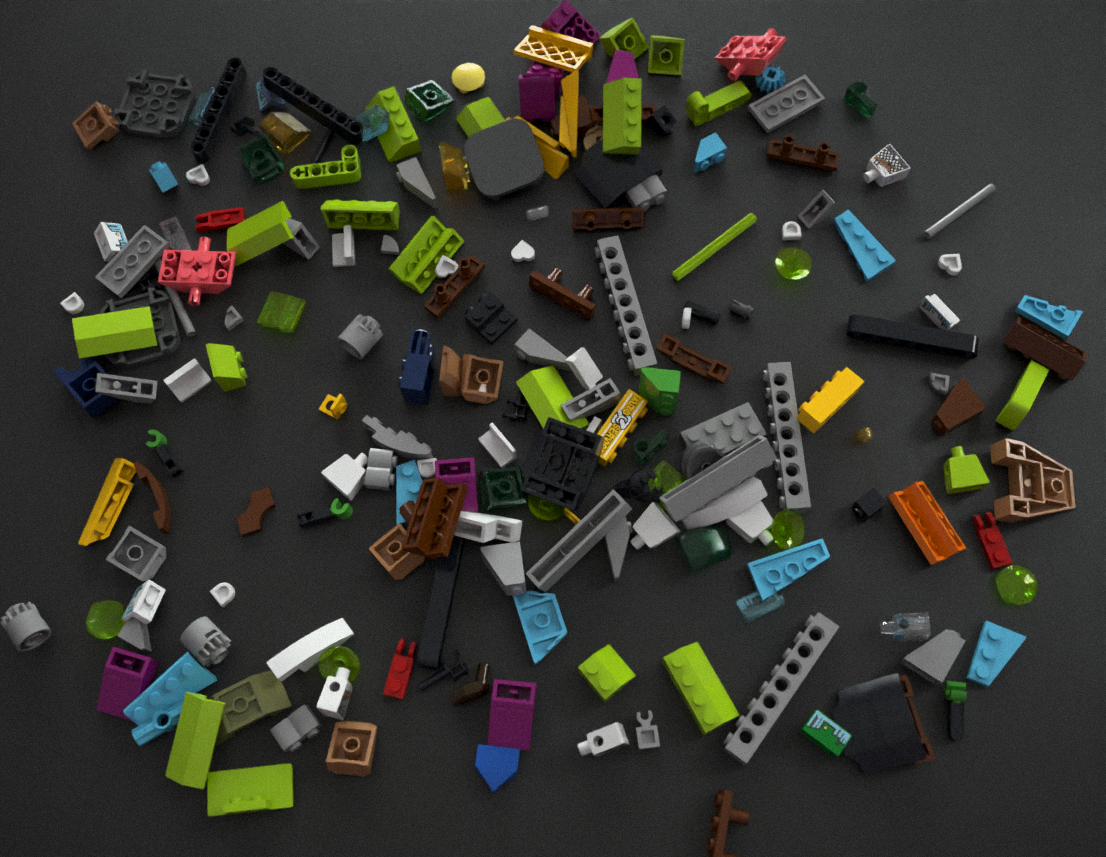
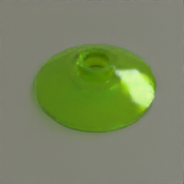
M787 247L778 253L775 266L778 273L784 278L799 280L806 277L811 271L812 260L805 250L798 247Z
M532 494L529 495V509L537 518L551 521L560 518L565 513V507Z
M783 510L775 516L771 527L775 543L785 550L801 545L805 537V524L797 512Z
M334 646L322 653L318 667L325 680L328 676L335 677L338 667L350 670L347 680L350 683L359 673L360 661L351 649L343 646ZM337 660L343 661L344 664H339Z

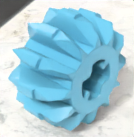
M774 65L768 66L760 76H756L757 88H760L761 92L766 91L767 95L781 88L785 83L784 71H780V67L774 68Z

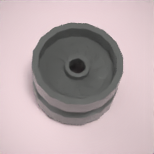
M704 442L693 443L682 452L679 460V469L682 476L688 480L725 457V455L710 444Z

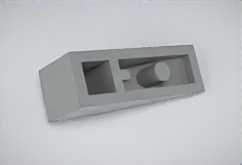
M415 157L397 164L398 172H396L399 183L403 182L407 190L434 209L438 208L436 197L417 158Z
M528 329L515 343V353L520 359L547 367L554 365L556 369L571 371V368L565 361L567 357L531 329Z
M97 373L95 393L152 404L156 400L157 381Z
M609 378L561 404V408L571 422L604 412L620 402V392L612 379Z
M626 516L604 536L614 582L619 580L630 533H633L631 522H627Z

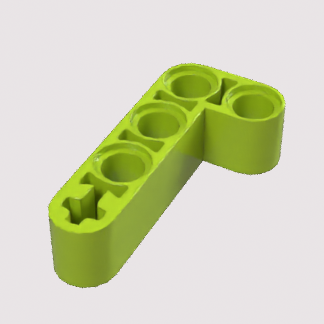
M737 81L706 97H703L699 91H696L687 98L685 113L695 126H699L746 103L752 94L742 81Z
M353 145L343 147L341 161L293 167L290 175L296 188L306 189L359 181L361 178V163L357 148Z
M1031 360L1023 371L1008 403L1002 409L995 422L1014 431L1029 412L1049 369Z

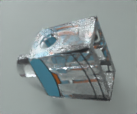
M929 612L893 614L892 621H880L881 634H893V640L927 641L931 634ZM899 625L905 626L906 629L900 628Z

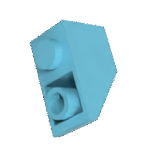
M716 132L700 141L694 165L695 173L700 170H706L710 165L719 163L725 158L727 147Z
M158 161L151 165L152 169L149 171L162 192L178 185L165 162L161 163Z

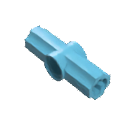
M184 699L166 710L158 711L153 718L131 730L134 740L140 747L161 734L175 729L179 722ZM168 716V723L165 726H162V719Z

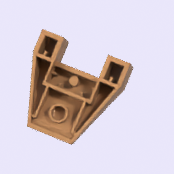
M1005 438L990 445L991 464L1008 467L1009 495L994 501L995 520L1014 523L1076 508L1071 469L1021 441Z

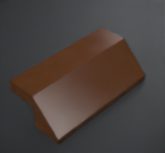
M439 477L424 479L401 549L431 559L448 557L468 487L464 483L446 485Z

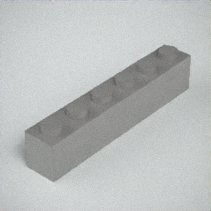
M759 435L662 495L659 499L675 522L683 521L691 512L704 508L707 502L720 498L723 492L736 488L739 482L752 478L758 470L771 466L777 457L767 438Z
M613 489L547 552L526 575L539 589L547 592L632 508Z

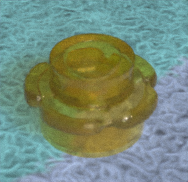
M869 427L861 429L855 433L856 440H861L862 443H865L873 438L871 434L874 431H871Z

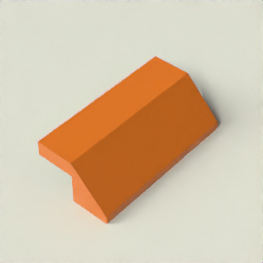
M924 481L915 482L904 490L894 492L888 496L931 565L940 563L967 549Z

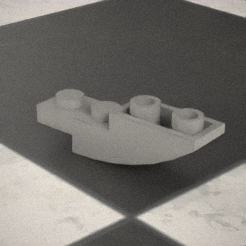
M366 415L363 418L362 422L365 428L374 433L372 439L379 447L394 450L395 455L409 459L422 460L433 458L432 449L425 443L420 444L417 442V438L410 432L406 434L401 430L397 434L393 429L383 427L382 422L375 417L370 418Z

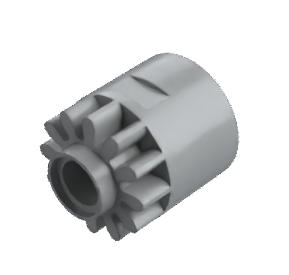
M359 314L337 340L350 354L358 359H363L383 334L379 329V323L375 319Z
M31 602L26 603V605L18 603L11 606L6 611V616L1 618L2 621L0 623L20 652H26L38 647L51 635V630L47 623L41 618L36 606L31 604Z
M207 616L191 623L180 637V642L203 666L206 665L207 667L211 663L217 664L221 662L228 654L227 648L231 646V640Z

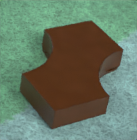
M269 487L250 493L251 501L249 507L242 515L236 517L240 533L243 537L261 531L264 515L275 507Z

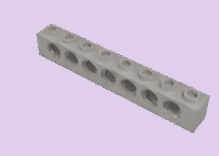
M619 236L597 240L595 255L601 261L599 263L601 274H605L604 285L606 290L609 289L610 291L608 295L609 302L615 308L613 315L615 321H618L620 325L618 327L620 338L623 337L625 342L623 343V350L629 356L627 360L629 370H633L634 376L641 375V367L657 368L656 357ZM617 288H622V289H624V290L618 291V290H616V289H617ZM621 304H628V306L623 307ZM626 320H632L634 322L627 323ZM637 336L638 339H632L630 337ZM641 352L643 355L637 356L635 353Z
M791 362L768 363L766 370H763V380L767 381L765 397L769 399L770 404L767 407L768 416L772 419L770 433L771 435L774 434L772 449L777 457L774 465L775 470L779 472L777 488L781 489L782 495L779 498L780 508H783L784 514L808 513L811 508L800 425L796 419L798 410ZM774 382H780L782 386H777ZM776 399H782L785 403H778ZM779 417H785L787 421H781ZM786 434L790 439H783L781 435ZM784 453H790L792 458L785 457ZM790 470L794 472L795 476L791 477L787 475L786 471ZM794 489L798 495H792L788 490Z
M818 612L815 616L810 615L804 624L807 627L803 633L799 631L793 642L796 644L791 650L788 647L781 657L784 659L782 665L779 666L777 664L770 673L773 676L769 683L765 681L759 689V692L762 693L757 700L753 698L748 705L749 713L746 717L742 715L735 724L738 729L734 734L730 732L723 743L726 746L723 750L741 764L745 765L748 763L838 630L839 626ZM815 632L818 635L819 640L813 641L810 638L809 633ZM799 648L807 651L808 656L806 658L799 655ZM787 665H793L796 668V674H790L787 671ZM775 682H782L785 690L778 691L775 687ZM765 698L771 699L774 704L773 708H766L763 700ZM753 715L761 718V726H756L752 723ZM740 733H747L750 736V742L743 743L740 740Z

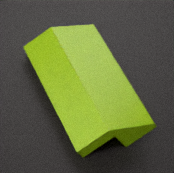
M490 97L466 105L456 117L468 137L478 131L505 121Z
M283 201L227 229V251L236 252L235 266L294 237L285 220L292 216Z
M431 216L388 269L400 282L423 294L436 277L435 268L441 256L444 255L450 259L464 240L453 228L446 229L435 216Z
M150 306L72 318L79 359L157 346Z
M554 365L530 371L516 381L543 429L548 417L584 430L589 427L590 423L586 417L570 422L561 408V404L574 397Z
M191 692L185 693L165 774L166 777L184 786L205 788L225 707L224 702L207 699L206 695Z

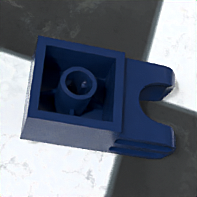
M423 329L415 330L411 335L407 357L402 362V370L404 371L403 376L399 377L398 387L401 389V395H403L405 402L428 405L434 376L432 364L434 349L430 344L429 333Z
M92 357L81 358V365L75 371H66L61 366L53 371L92 419L119 400V398L95 393L97 373L106 374V372Z

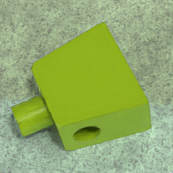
M962 446L950 449L953 458H949L943 466L946 493L953 494L984 489L990 482L978 457L975 454L964 455Z

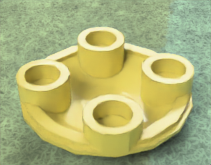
M461 64L452 73V82L461 93L476 90L485 84L484 71L476 64Z

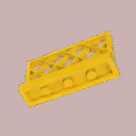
M531 26L529 34L514 49V55L569 72H575L586 61L590 62L592 59L593 44Z

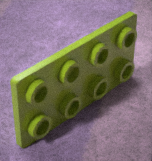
M291 763L208 773L207 815L210 817L291 808L294 806L293 765Z

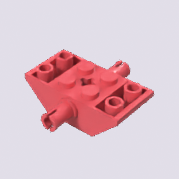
M769 28L763 36L737 35L730 39V42L720 50L715 59L729 70L728 77L732 81H736L740 75L760 76L781 53L787 39L786 37H778L776 30L773 28Z
M203 237L199 238L197 251L164 250L158 283L183 293H190L188 304L191 306H195V303L196 306L200 305L201 293L219 294L229 288L232 283L236 252L209 251L211 239L208 237H204V241Z

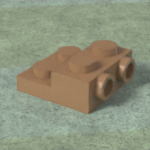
M95 101L72 123L85 148L89 150L102 139L105 141L110 140L119 131L117 128L119 123L110 116L112 111L105 104L101 105Z

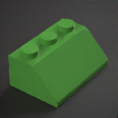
M641 367L639 394L648 401V405L655 413H660L664 416L675 414L681 371Z

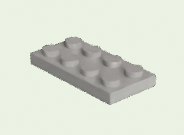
M803 75L749 104L748 110L768 134L824 103L825 97L809 78Z
M143 225L95 278L122 299L163 255L164 250H167L171 245L150 228Z
M749 402L680 432L686 448L693 443L704 442L719 449L724 455L735 451L759 435L763 437L767 435Z

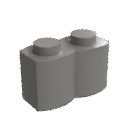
M653 175L626 192L625 197L632 208L644 207L645 212L651 205L664 202L667 198V190L658 176Z
M370 448L364 483L367 489L390 491L391 486H394L395 474H393V469L398 464V456H395L394 450Z
M304 704L270 731L283 751L294 752L302 746L301 742L305 738L311 739L319 733L318 729L322 725L310 707Z

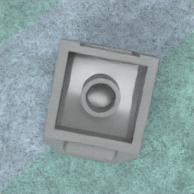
M128 526L123 537L108 555L106 561L137 579L146 581L154 577L165 561L166 547L133 527Z

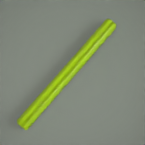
M749 213L673 271L672 277L676 281L682 279L754 224L757 217L753 213Z

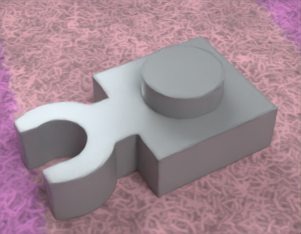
M651 710L648 711V719L643 720L640 712H637L636 718L641 724V727L636 728L639 750L660 747L657 725L651 726L650 724L653 718Z

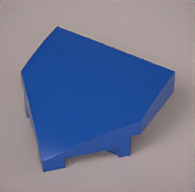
M478 744L475 768L477 769V774L482 777L493 794L507 781L515 778L518 770L520 749Z

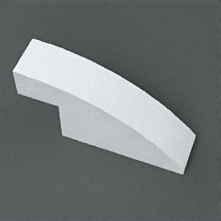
M753 476L743 481L736 488L723 492L720 498L707 502L704 508L691 512L682 523L687 530L723 521L767 496L766 490L761 480Z
M461 511L454 535L482 543L492 539L512 543L520 540L522 521L496 515Z
M343 618L338 619L296 641L266 663L277 679L283 681L298 669H301L303 672L309 670L352 637L354 633Z

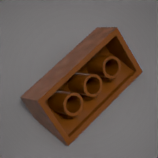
M1021 315L1017 317L1003 340L1006 343L1005 346L1009 349L1019 350L1025 358L1040 362V365L1049 370H1054L1064 380L1069 379L1073 381L1086 363L1087 353Z

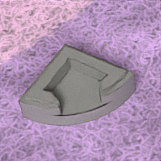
M384 235L381 253L399 255L397 242L392 237Z
M233 306L228 308L224 323L230 331L244 320Z
M930 373L929 382L933 389L946 396L948 394L950 376Z

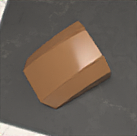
M445 345L442 352L439 382L443 396L459 397L462 394L461 370L463 360Z
M463 354L461 391L464 399L482 404L496 401L504 361Z
M400 523L368 548L394 580L404 579L418 565L423 564L425 559L424 556L401 549L407 531Z
M336 722L326 759L328 770L337 775L345 774L361 777L369 775L374 755L377 726L364 722Z

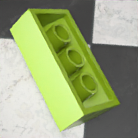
M621 78L603 85V153L638 155L641 148V79Z
M395 87L379 91L366 106L365 111L374 130L376 129L375 133L379 131V127L383 126L384 121L385 123L388 122L386 131L377 135L388 162L391 163L420 152L419 139Z
M335 199L327 200L321 206V212L328 228L344 229L345 225H351L352 229L398 230L400 218L398 202H376L372 200L368 202L357 200L341 201Z
M698 642L681 647L663 657L662 663L703 736L740 716Z

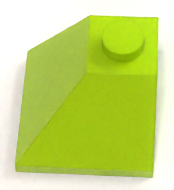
M630 18L613 27L599 38L607 54L612 58L614 57L615 50L632 53L635 60L649 48L634 18Z
M651 35L648 73L681 75L685 39Z

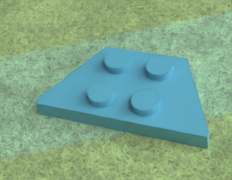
M527 591V593L519 596H513L534 664H538L568 633L555 594Z

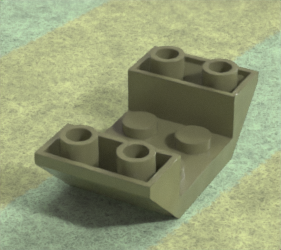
M272 670L252 675L209 698L210 700L225 703L215 746L235 737L234 732L269 714L274 717L293 707L282 681L277 679Z

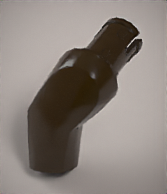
M485 663L478 664L475 681L463 685L449 694L452 704L460 706L486 695L490 689L488 677L491 666Z

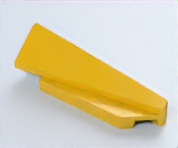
M579 70L561 80L563 96H561L559 145L567 148L575 158L577 157Z
M515 116L513 119H521L528 123L541 154L545 171L554 179H558L569 167V157L559 151V142L520 116Z
M123 458L114 459L80 537L79 545L87 546L92 542L109 537L134 485L130 482L136 473L132 462Z

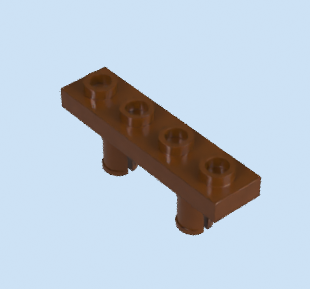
M786 135L783 141L770 140L767 158L834 172L837 170L840 153L829 151L830 145L827 142H821L817 149L793 144L795 139L793 135Z
M644 207L572 210L573 229L594 230L595 228L621 227L630 229L631 227H644Z
M470 255L467 259H460L458 262L459 268L444 284H437L435 286L434 295L423 305L425 310L439 319L485 269V264L474 256Z
M554 268L548 277L534 270L529 275V287L546 295L549 299L562 304L565 308L573 310L581 317L589 320L592 319L596 305L588 301L589 297L593 294L591 286L585 285L577 295L557 284L558 280L562 277L560 269Z
M719 790L715 795L714 806H716V810L710 822L712 835L708 839L706 847L707 851H709L708 857H739L724 853L728 822L747 825L750 815L749 812L731 808L733 791Z

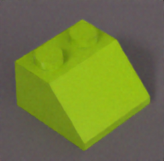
M206 344L213 377L222 390L227 392L246 386L245 379L247 374L244 367H241V362H243L241 352H237L234 346Z
M610 644L594 653L578 666V672L604 703L636 677Z

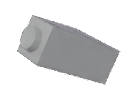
M291 218L285 220L294 237L283 242V244L309 260L320 246L301 222Z
M520 541L480 547L483 562L507 596H519L527 593Z
M946 629L902 658L900 663L937 686L943 683L966 640L962 639L961 635L956 631Z

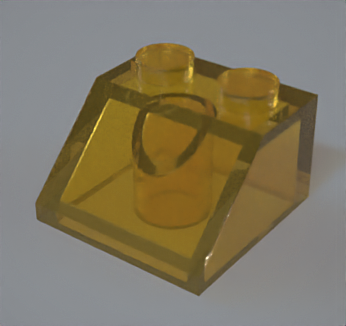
M271 112L258 123L263 135L286 155L311 134L308 128L288 112Z
M439 142L447 192L468 189L467 182H470L469 171L465 172V167H468L466 156L463 157L461 149L444 142Z

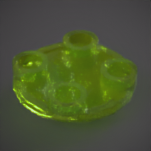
M1009 565L1003 568L996 576L997 589L1003 600L1008 604H1026L1032 601L1037 594V580L1033 573L1025 567Z
M113 600L94 603L86 619L88 632L99 639H109L118 635L127 622L122 620L126 611L124 606Z

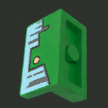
M818 709L814 711L807 723L799 731L833 758L840 755L852 737L849 732Z

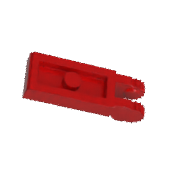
M243 207L198 214L195 216V221L199 222V224L195 226V229L198 232H208L209 230L231 228L245 220V210Z
M986 512L984 515L988 525L986 529H984V523L980 515L973 516V522L977 530L976 534L991 570L1011 565L1013 562L999 528L996 526L993 514Z
M400 639L398 642L396 654H394L383 695L404 700L417 649V642H412L408 657L402 656L405 647L404 639Z

